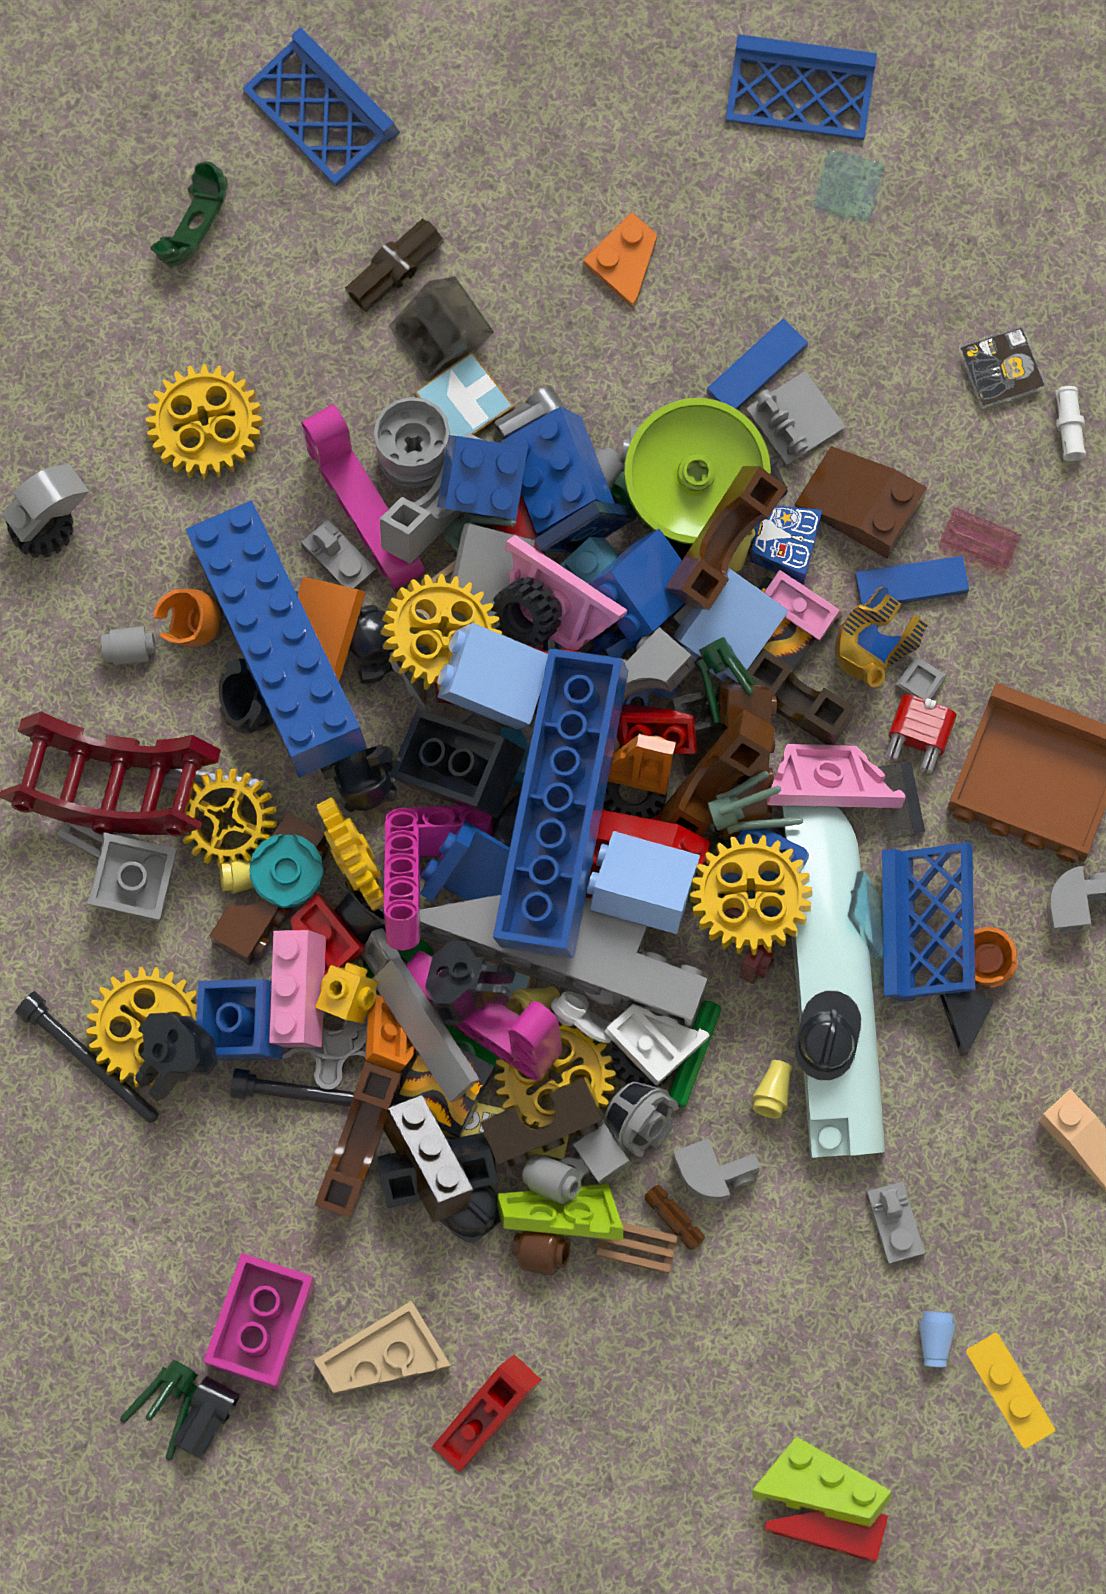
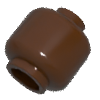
M522 1231V1233H516L512 1244V1254L517 1256L518 1264L522 1270L544 1275H554L560 1268H565L571 1250L570 1240L565 1235Z

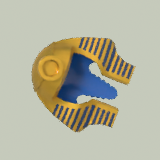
M879 587L864 606L861 604L857 605L845 619L836 636L835 658L840 668L850 677L864 680L865 684L871 687H878L883 683L888 667L919 649L923 633L928 626V623L914 614L901 636L881 634L878 631L877 625L886 626L889 624L901 606V603L888 595L887 587Z

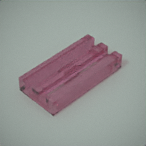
M954 507L940 542L1007 569L1021 534ZM957 520H960L964 523L982 529L986 532H989L1011 542L1010 544L1005 543L1001 540H998L979 531L957 523ZM952 531L1006 552L1003 557L952 536L951 533Z

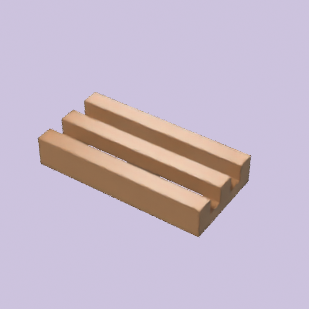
M622 1222L623 1232L666 1242L668 1247L662 1248L623 1238V1241L599 1239L596 1257L669 1274L678 1236ZM606 1243L663 1256L665 1260L664 1263L606 1250Z

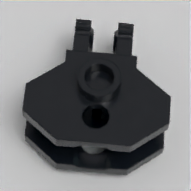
M449 941L432 956L425 987L433 999L432 1006L444 1024L459 1025L476 1010H484L485 1004L508 1003L511 991L507 986L499 984L513 983L516 971L507 965L485 964L484 958L476 957L465 941Z
M151 1013L141 1025L145 1048L141 1056L145 1061L134 1079L141 1087L149 1086L155 1080L154 1085L149 1090V1094L156 1101L167 1097L178 1080L186 1081L190 1075H209L218 1063L214 1038L191 1016H176L173 1013Z

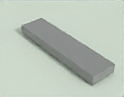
M400 957L391 959L373 978V980L378 981L377 990L450 1102L459 1100L480 1079Z

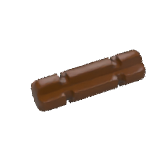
M661 1185L652 1187L645 1194L646 1202L653 1209H658L657 1214L677 1236L680 1234L682 1237L681 1241L689 1250L696 1249L705 1240L704 1234L697 1226L693 1227L691 1225L692 1220L673 1199L669 1200L667 1198L669 1194Z

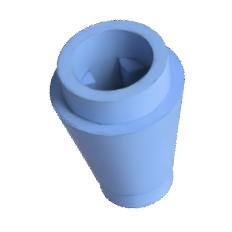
M923 1311L922 1320H919L925 1366L947 1367V1359L957 1324L953 1323V1313Z

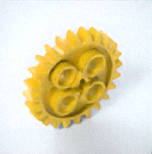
M206 364L202 365L201 372L198 374L195 373L191 366H188V376L183 377L177 371L174 372L176 382L172 384L167 380H163L165 393L154 391V398L158 404L151 403L147 406L149 412L155 415L146 418L147 426L153 428L147 434L149 441H156L152 445L155 454L163 452L161 459L164 465L174 460L173 469L176 473L185 466L189 478L193 476L196 470H200L203 479L207 478L208 470H214L219 478L221 477V467L223 466L234 472L233 461L236 459L245 464L247 461L244 450L254 453L256 449L251 440L261 439L260 431L255 428L263 426L262 417L256 415L261 412L260 403L253 402L256 399L255 391H246L248 386L245 379L235 383L236 376L234 371L229 372L223 377L222 369L219 365L213 374L208 372ZM215 396L226 398V401L219 406L209 404L210 399ZM180 405L192 407L185 415L174 413L175 409ZM231 412H234V413H235V415H234L233 417L228 416V415H229ZM207 417L209 424L202 426L200 418ZM175 427H180L178 431L173 430ZM224 428H230L235 431L234 435L228 439H222L217 436ZM190 437L200 439V443L193 448L183 446V442Z
M443 574L438 576L435 583L432 582L429 575H425L421 581V586L416 580H411L408 590L401 587L396 594L398 599H391L387 606L391 611H386L382 618L388 624L382 628L381 635L390 637L385 641L383 649H394L389 662L401 661L402 666L398 673L401 675L408 670L412 672L410 680L412 684L419 678L424 679L425 690H428L432 682H437V687L440 691L441 686L438 685V677L444 665L449 663L452 651L449 650V644L456 630L475 623L498 634H502V631L492 629L500 620L499 617L488 616L494 605L492 603L482 605L480 601L484 593L479 592L473 596L470 593L472 588L471 582L466 584L464 588L458 587L459 580L457 576L453 578L450 584L445 582ZM421 609L426 611L430 619H421L415 610ZM457 611L462 613L466 621L456 620L451 612ZM411 629L412 631L416 632L417 634H412V633H410L409 630ZM416 644L426 645L430 649L431 654H422L418 651Z
M332 797L316 805L327 827L324 835L332 848L330 851L343 875L346 874L355 891L360 889L373 911L383 907L384 891L378 881L382 876L373 860L375 857L363 834H359L351 818L345 819Z
M747 834L745 844L740 845L735 837H731V848L729 849L718 843V856L716 857L707 852L705 854V861L708 866L698 864L696 870L700 877L693 878L691 883L692 887L697 890L690 893L691 902L697 903L693 907V916H703L699 921V928L703 930L712 927L709 932V940L713 941L722 936L723 949H726L731 942L736 943L737 954H740L744 946L747 945L750 946L752 955H756L758 945L762 944L767 952L770 953L772 952V941L774 940L784 947L786 945L785 933L796 937L798 929L794 923L805 925L807 917L802 912L811 911L812 902L806 898L812 897V887L804 886L810 882V874L805 872L799 873L803 869V860L791 862L793 849L790 848L781 853L779 840L771 847L766 846V836H762L758 844H753L750 834ZM765 871H774L779 877L769 882L761 879L760 874ZM733 872L740 875L741 879L736 883H727L722 877L727 873ZM747 891H755V898L748 899ZM779 891H784V892H785V894L782 895V896H780V895L777 894V893H778ZM719 894L726 895L724 898L718 897ZM767 906H775L781 912L775 917H767L761 911ZM729 908H738L743 914L739 918L730 919L724 915V912Z
M139 967L138 977L135 978L132 977L128 970H125L124 982L120 983L115 977H111V991L104 987L99 988V994L104 1000L91 1001V1007L98 1013L87 1014L86 1021L96 1026L86 1029V1036L97 1038V1040L89 1045V1050H101V1053L96 1058V1063L102 1064L107 1061L110 1063L107 1068V1075H111L116 1070H119L121 1072L120 1083H124L129 1076L135 1078L139 1068L145 1061L139 1055V1050L144 1046L139 1021L143 1023L151 1013H173L176 1016H191L196 1021L197 1004L192 1005V1001L196 998L197 992L194 990L185 994L183 991L186 986V980L184 979L176 985L173 984V972L171 971L162 979L159 978L158 967H155L151 976H146L144 968ZM147 994L153 998L155 1003L149 1009H140L134 1004V999L138 995ZM126 1006L139 1021L123 1013L120 1007ZM124 1022L130 1027L131 1031L126 1037L119 1038L110 1032V1027L114 1023ZM134 1079V1086L138 1088L139 1084ZM153 1080L152 1083L149 1084L150 1088L154 1085L155 1080Z
M564 1024L559 1026L561 1043L568 1045L572 1052L566 1059H557L549 1070L553 1069L554 1072L559 1073L579 1058H582L584 1062L563 1072L561 1083L557 1084L554 1080H551L532 1095H527L526 1091L545 1082L549 1078L548 1071L540 1081L523 1078L517 1069L505 1061L496 1060V1067L503 1070L504 1073L495 1075L494 1081L505 1084L504 1087L496 1091L497 1097L509 1098L502 1105L503 1109L507 1110L518 1105L522 1116L526 1118V1122L531 1125L538 1124L539 1127L547 1126L554 1120L555 1109L551 1111L542 1109L538 1104L539 1099L545 1094H550L552 1090L570 1083L571 1079L579 1074L585 1075L591 1080V1087L599 1105L608 1108L609 1101L602 1095L614 1093V1087L605 1083V1081L614 1079L616 1074L615 1071L605 1069V1067L613 1062L611 1056H601L607 1049L606 1043L595 1045V1039L588 1035L585 1036L578 1027L572 1029L571 1026Z

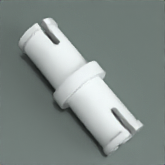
M1074 386L1060 387L1058 390H1055L1059 418L1056 420V428L1061 432L1063 459L1066 461L1081 460L1083 457H1086L1082 429L1085 427V420L1080 415L1078 388Z

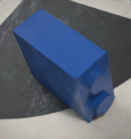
M660 529L638 539L588 583L627 609L626 615L616 621V623L630 643L653 632L685 603L665 588L682 560Z

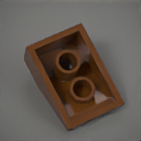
M831 446L794 506L822 510L820 521L888 559L924 501L927 487L896 469Z

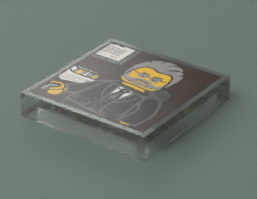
M1024 324L956 346L958 358L980 413L1048 391L1049 387Z

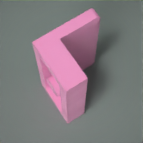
M781 570L778 571L764 592L789 610L784 617L785 619L820 642L835 619L839 620L842 616L840 609Z

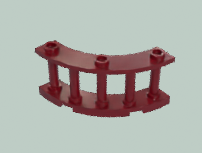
M42 711L21 719L18 732L30 737L32 742L21 784L0 791V798L12 803L11 806L15 810L24 813L35 812L52 819L91 828L92 831L100 835H104V832L109 834L116 832L181 837L186 832L201 829L202 822L187 815L186 811L197 770H201L203 766L218 763L221 749L194 735L173 739H157L155 746H139L140 742L135 738L109 734L106 735L105 740H100L83 735L85 728L67 723ZM50 746L69 752L71 757L60 799L35 790L46 748ZM90 759L107 762L112 766L100 809L74 803L85 762ZM131 767L150 769L151 772L140 812L115 811L126 770H129ZM170 769H182L172 808L156 811L165 774H168Z

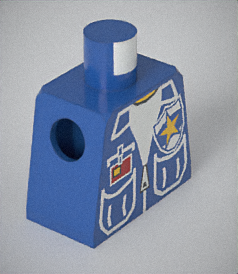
M776 506L769 518L753 528L755 536L751 541L753 548L750 562L775 573L781 570L797 582L804 584L822 510Z

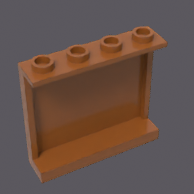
M995 683L947 810L952 811V816L959 821L971 824L976 820L988 825L987 830L998 836L1007 837L1009 833L1022 838V844L1029 848L1042 850L1043 847L1054 850L1057 852L1056 856L1063 861L1077 863L1080 860L1085 862L1106 807V724Z

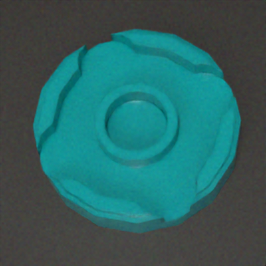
M289 834L273 835L261 842L252 854L249 868L251 884L258 896L270 905L281 908L296 907L309 901L319 890L324 875L322 858L316 847L302 836Z

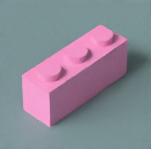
M309 930L274 931L269 1043L286 1048H322L323 1010L315 1008L321 993L320 986L325 971L326 936Z

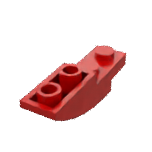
M622 704L616 735L620 744L619 748H622L636 736L642 734L646 736H659L667 741L675 742L674 753L695 754L697 752L694 716L669 709Z

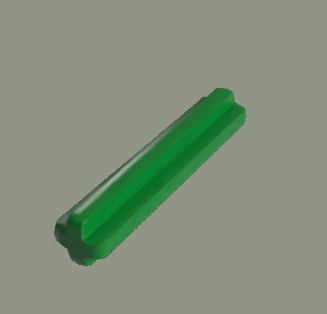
M704 1000L702 1002L693 1026V1030H704L710 1036L706 1042L679 1065L669 1092L670 1097L677 1102L679 1107L684 1108L688 1103L721 1012V1006L711 1001Z

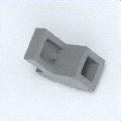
M70 464L49 467L27 479L13 492L16 498L2 513V516L21 542L31 541L52 517L69 515L90 491Z
M1079 866L1068 870L1057 880L1047 902L1050 935L1088 930L1091 925L1088 902L1106 900V872L1092 874L1089 876V880H1084L1083 867Z
M709 1138L673 1151V1160L684 1186L694 1196L709 1202L729 1200L730 1193L727 1184L732 1183L734 1188L747 1185L755 1181L753 1175L759 1173L760 1170L755 1153L719 1166Z

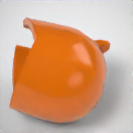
M172 590L164 595L155 606L153 618L161 620L167 618L168 610L171 608L169 626L171 634H159L169 642L184 647L197 648L210 643L220 632L223 620L222 610L216 599L202 590Z
M983 927L974 930L975 984L982 987L1002 986L1008 979L1014 976L1018 964L1017 947L1009 935L1001 929ZM959 963V966L963 973V966Z

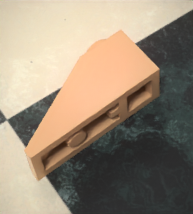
M1070 1089L1042 1115L1039 1122L1106 1191V1127Z

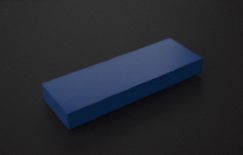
M783 318L710 384L706 392L714 400L726 403L739 410L808 346V341Z
M963 556L858 571L855 574L860 604L863 606L879 587H887L888 595L892 596L899 603L960 595L969 592Z

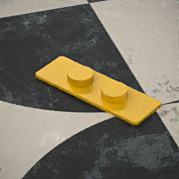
M993 1333L966 1350L967 1356L1023 1448L1026 1449L1055 1432V1427L998 1333Z

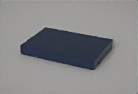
M593 501L534 540L541 551L573 553L589 537L607 538L634 521L637 515L631 505Z

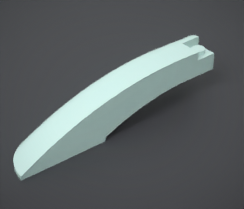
M781 805L782 818L800 817L804 820L801 825L783 827V836L808 851L809 859L801 873L810 874V882L804 886L812 887V897L806 898L812 902L811 911L802 912L807 917L806 924L799 925L794 923L798 929V935L796 937L791 936L799 1022L807 1002L816 994L826 990L840 991L850 996L857 1004L861 1013V1030L855 1058L850 1068L842 1076L832 1080H817L804 1072L810 1157L885 1152L877 1037L857 839L852 826L838 807Z

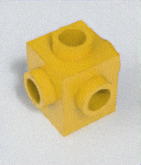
M346 963L345 968L330 965L328 973L321 981V993L315 1008L345 1020L364 1024L368 1010L373 1006L376 999L378 981L366 977L368 970L357 965Z

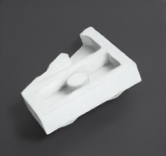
M632 1004L605 1030V1033L656 1086L706 1042L710 1036L704 1030L699 1029L695 1031L679 1025L675 1019L664 1015H654L650 1010Z

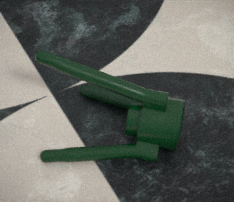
M725 637L701 648L699 652L703 659L696 662L702 673L713 722L716 725L720 724L721 721L709 672L710 669H713L716 675L729 668L749 696L754 694L750 685H758L736 657Z
M172 1360L168 1368L163 1367L156 1379L120 1417L121 1422H126L159 1387L162 1391L145 1416L147 1421H151L169 1395L179 1400L183 1394V1402L166 1453L167 1460L173 1459L177 1446L172 1442L187 1417L191 1400L198 1388L193 1384L198 1374L184 1364Z

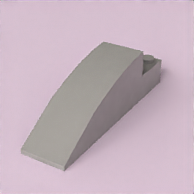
M501 895L420 910L421 937L446 945L449 941H465L476 956L504 966L507 965L534 978L587 996L585 992L600 995L602 989L614 993L615 1007L625 1011L632 1004L650 1010L654 1015L667 1016L677 1020V1024L692 1029L706 993L708 978L702 977L703 972L689 965H681V968L666 964L667 959L652 952H646L645 956L641 955L651 927L590 910L591 898H585L574 959L501 948L493 939Z

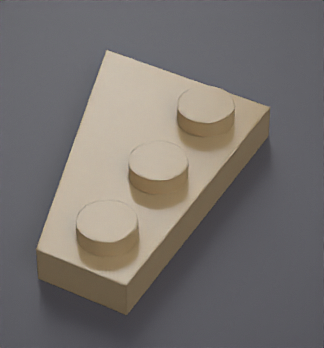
M412 1301L314 1360L333 1394L451 1367Z

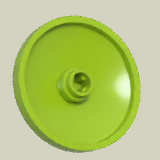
M687 398L659 408L637 429L628 446L625 457V487L634 510L647 526L653 531L660 529L669 540L693 545L742 466H760L771 474L770 458L760 432L740 411L726 403L713 399Z

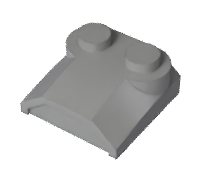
M104 832L100 857L87 905L134 916L141 921L160 922L173 873L177 849Z

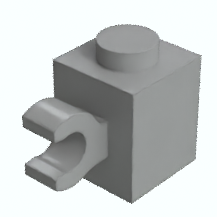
M604 1123L599 1126L598 1130L582 1137L576 1135L579 1141L574 1143L573 1146L581 1159L567 1157L559 1161L577 1169L581 1182L585 1176L592 1173L599 1184L605 1183L631 1165L630 1160Z

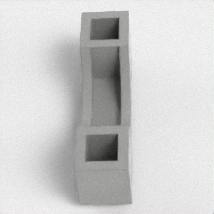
M469 432L464 436L468 438L480 439L470 434ZM443 467L434 485L421 499L411 502L401 497L380 518L381 548L409 564L463 512L437 507Z
M660 627L653 634L645 635L637 644V651L628 660H623L629 671L623 702L633 693L643 689L656 688L672 692L696 667L691 654ZM617 737L613 753L620 747Z

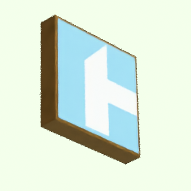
M473 352L414 392L416 398L426 399L442 410L447 417L450 435L464 437L468 432L478 436L494 425V421L514 411V405Z

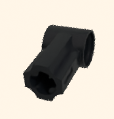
M206 1376L197 1388L190 1403L192 1408L172 1443L202 1459L220 1425L225 1424L229 1419L228 1411L232 1405L236 1406L240 1394Z

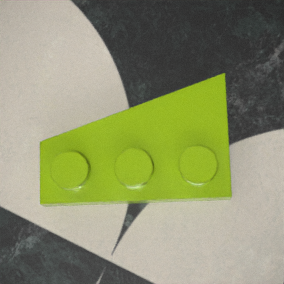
M609 1184L581 1186L577 1196L565 1204H560L533 1191L497 1194V1207L504 1229L623 1241L624 1228Z
M797 1436L752 1490L753 1499L766 1502L767 1498L785 1502L786 1507L800 1510L801 1507L823 1511L826 1517L868 1527L874 1523L892 1500L891 1490Z

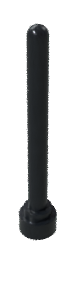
M36 991L30 993L20 1003L15 1014L24 1022H31L33 1025L39 1024L147 1122L152 1123L158 1119V1111L126 1082L120 1083V1077L115 1072L111 1075L106 1074L108 1066L105 1063H96L97 1056L48 1013L49 1008L45 1005L46 1000Z
M235 1068L230 1097L246 1100V1096L254 1097V1093L351 1106L354 1092L337 1089L325 1090L315 1086L257 1079V1075L250 1074V1070Z

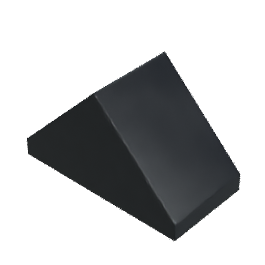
M974 991L941 994L940 998L960 1056L967 1055L994 1001Z

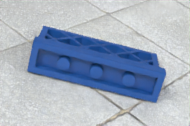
M300 27L291 35L293 40L242 89L337 186L386 140L390 142L400 132L385 112ZM295 53L302 60V74H283L284 62ZM308 67H309L315 74H307V73H308ZM264 81H277L276 98H261L254 90ZM283 81H301V97L282 98ZM307 81H322L325 84V98H306ZM331 91H332L338 98H331ZM269 105H276V111L274 112ZM282 105H300L299 122H284L281 119ZM306 105H324V122H305ZM330 105H346L349 108L348 122H330ZM354 115H355L361 122H354ZM292 129H299V136ZM305 129H323V146H307L304 143ZM329 129H348L347 146H328ZM353 129H369L375 135L366 146H353ZM314 152L322 153V160ZM328 153H347L346 165L334 174L327 166Z
M738 34L725 121L864 140L877 53ZM741 62L756 63L764 74L748 85L740 75ZM765 65H771L773 67L768 70L765 67ZM781 67L791 68L798 77L797 80L785 89H782L772 76ZM800 70H807V72L802 74ZM816 72L826 73L833 82L819 94L816 93L806 80ZM834 74L843 75V76H842L841 78L837 79V78L834 76ZM850 77L866 78L865 90L853 99L841 85ZM768 78L778 94L763 104L752 89ZM739 81L743 89L737 93ZM802 83L813 98L798 109L787 93ZM837 88L848 103L832 114L822 98ZM746 93L749 94L759 107L749 115L734 113L735 101ZM781 98L784 99L793 111L784 120L774 119L767 110L768 107ZM861 99H863L862 111L856 104ZM816 102L828 116L818 125L809 124L801 114ZM852 107L860 117L859 130L844 129L836 118ZM763 112L767 118L757 117V115ZM797 117L801 122H793L792 120ZM832 122L836 127H830L826 125Z
M964 842L907 851H899L897 849L882 850L884 996L897 1001H915V997L975 991L972 844ZM961 853V866L952 876L942 866L952 854ZM925 858L932 866L919 881L913 875V860ZM939 871L948 880V883L935 896L926 886ZM956 887L962 893V902L952 912L943 902ZM923 892L932 900V903L919 916L914 912V901ZM940 908L949 919L936 933L927 922L937 909ZM957 924L962 929V940L953 949L944 938L954 925ZM923 928L933 939L920 953L914 946V938ZM940 944L950 955L939 969H936L927 959ZM957 960L963 966V982L951 983L944 975ZM922 965H925L934 975L924 987L915 988V974Z

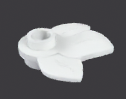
M567 991L563 992L560 997L554 998L551 1007L560 1023L566 1026L575 1025L583 1033L603 1043L611 1041L605 1030L612 1022L592 1013L588 1009L589 1003L584 995Z

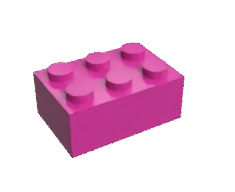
M241 1253L203 1360L205 1365L209 1368L279 1391L316 1284L314 1277Z

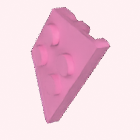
M514 535L506 541V552H512L514 569L509 572L510 584L523 577L525 580L531 577L534 578V583L539 580L544 583L542 588L544 591L548 588L553 591L550 595L552 600L558 599L560 604L555 609L562 610V616L558 618L562 622L560 627L557 628L558 631L549 638L564 648L578 650L626 615L627 609ZM520 604L523 615L533 623L530 612Z
M787 744L771 787L780 786L782 790L780 793L767 798V804L902 808L906 797L901 790L893 792L883 782L885 774L877 766L871 764L867 756L857 746Z

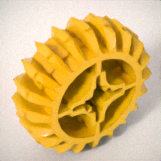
M232 768L230 770L228 779H225L222 769L215 770V782H213L208 773L201 776L202 782L205 785L204 788L194 782L192 791L196 796H190L189 804L191 806L190 809L187 808L186 814L199 821V811L203 812L214 823V830L211 841L199 829L191 831L192 834L185 836L183 842L187 844L195 839L198 845L192 849L191 853L196 856L205 849L207 853L204 856V863L209 864L213 860L214 855L218 856L217 865L220 868L221 864L227 861V857H230L231 861L235 863L237 859H240V854L243 855L245 861H251L252 852L250 849L256 850L261 844L259 842L260 839L265 841L272 837L270 833L264 830L265 827L276 828L277 821L267 820L266 815L276 813L277 807L270 806L265 808L263 802L270 800L273 796L271 792L265 793L261 797L259 796L257 791L263 787L264 783L262 781L256 782L252 787L248 785L251 780V773H245L241 781H237V769ZM215 789H235L225 805L220 806L204 801L205 797ZM245 795L252 801L257 814L256 825L247 820L241 812ZM233 807L232 818L238 824L233 826L231 823L228 825V828L226 827L222 830L223 818L217 812L222 810L224 813L227 811V808ZM230 831L245 832L252 836L247 843L240 847H220Z

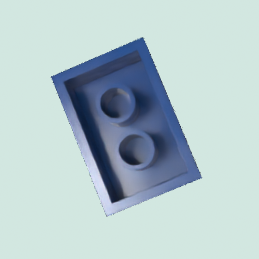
M560 406L502 441L504 444L528 447L521 493L537 534L542 535L593 501L614 503L581 416Z

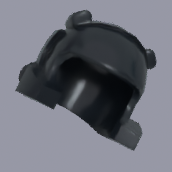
M375 605L361 607L349 647L352 653L359 659L374 663L373 665L363 666L358 672L361 683L381 681L385 674L394 671L389 662L390 653L394 649H383L385 641L390 637L381 635L382 628L388 624L382 620L386 611L378 609Z
M234 659L224 665L226 672L222 674L219 680L221 704L219 710L226 725L232 726L234 730L242 734H249L272 726L274 724L250 671L247 669L245 659Z
M383 744L364 749L320 769L324 780L334 779L338 792L346 802L344 807L349 812L370 810L378 807L386 799L393 801L396 797L397 787L393 785L396 780L389 776L394 766L392 762L393 751L390 747L383 746Z

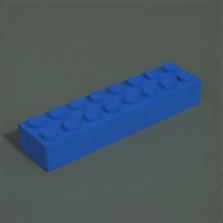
M251 500L186 528L185 530L197 560L245 659L246 665L299 778L366 749L367 746L360 725L253 501Z
M549 648L493 933V939L501 948L574 959L629 672L622 658Z

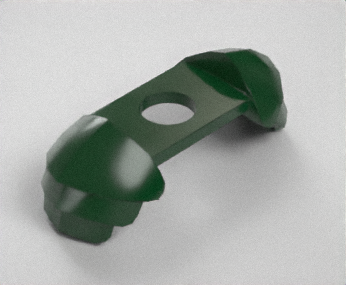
M211 161L195 165V172L191 175L192 184L188 187V192L194 196V199L173 237L162 236L160 241L152 244L150 247L158 259L166 263L170 268L186 262L199 250L205 235L222 204L225 202L228 191L227 177ZM198 214H204L205 218L202 224L197 228L190 229L192 219Z

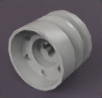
M408 397L399 399L385 407L376 419L374 439L380 470L391 484L400 489L410 491L429 489L434 485L441 472L450 429L447 417L437 405L422 398Z

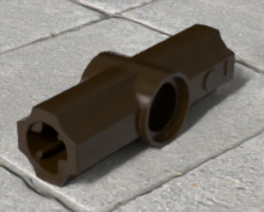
M422 218L395 243L391 241L382 246L373 256L371 265L345 287L346 293L354 303L367 312L394 287L396 289L401 288L404 285L402 282L407 277L411 279L416 274L418 265L444 243L443 237L429 221Z

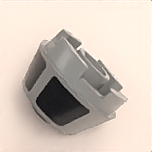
M632 1082L623 1087L612 1099L605 1114V1124L623 1151L631 1152L638 1157H644L643 1150L650 1145L657 1149L667 1138L674 1127V1123L669 1118L672 1110L679 1109V1106L670 1097L667 1090Z

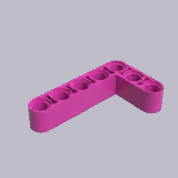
M331 404L301 421L306 448L311 459H316L319 465L317 469L330 490L334 488L337 494L335 498L348 519H353L355 523L354 529L366 548L370 547L372 550V558L385 578L388 576L391 582V589L395 592L409 584L411 580H416L426 574L419 557L409 564L381 548L380 518L389 509L354 454L349 429L337 407Z
M464 806L397 808L386 815L384 918L386 942L391 948L408 950L415 947L420 941V857L441 856L442 853L438 850L449 832L455 835L465 820L493 837L492 816Z
M417 951L406 967L432 1005L433 999L425 987L432 957L425 952ZM531 1001L520 1016L500 1003L485 1004L484 1010H476L459 1025L450 1024L534 1081H540L562 1053L558 1019L548 1008L536 1001Z

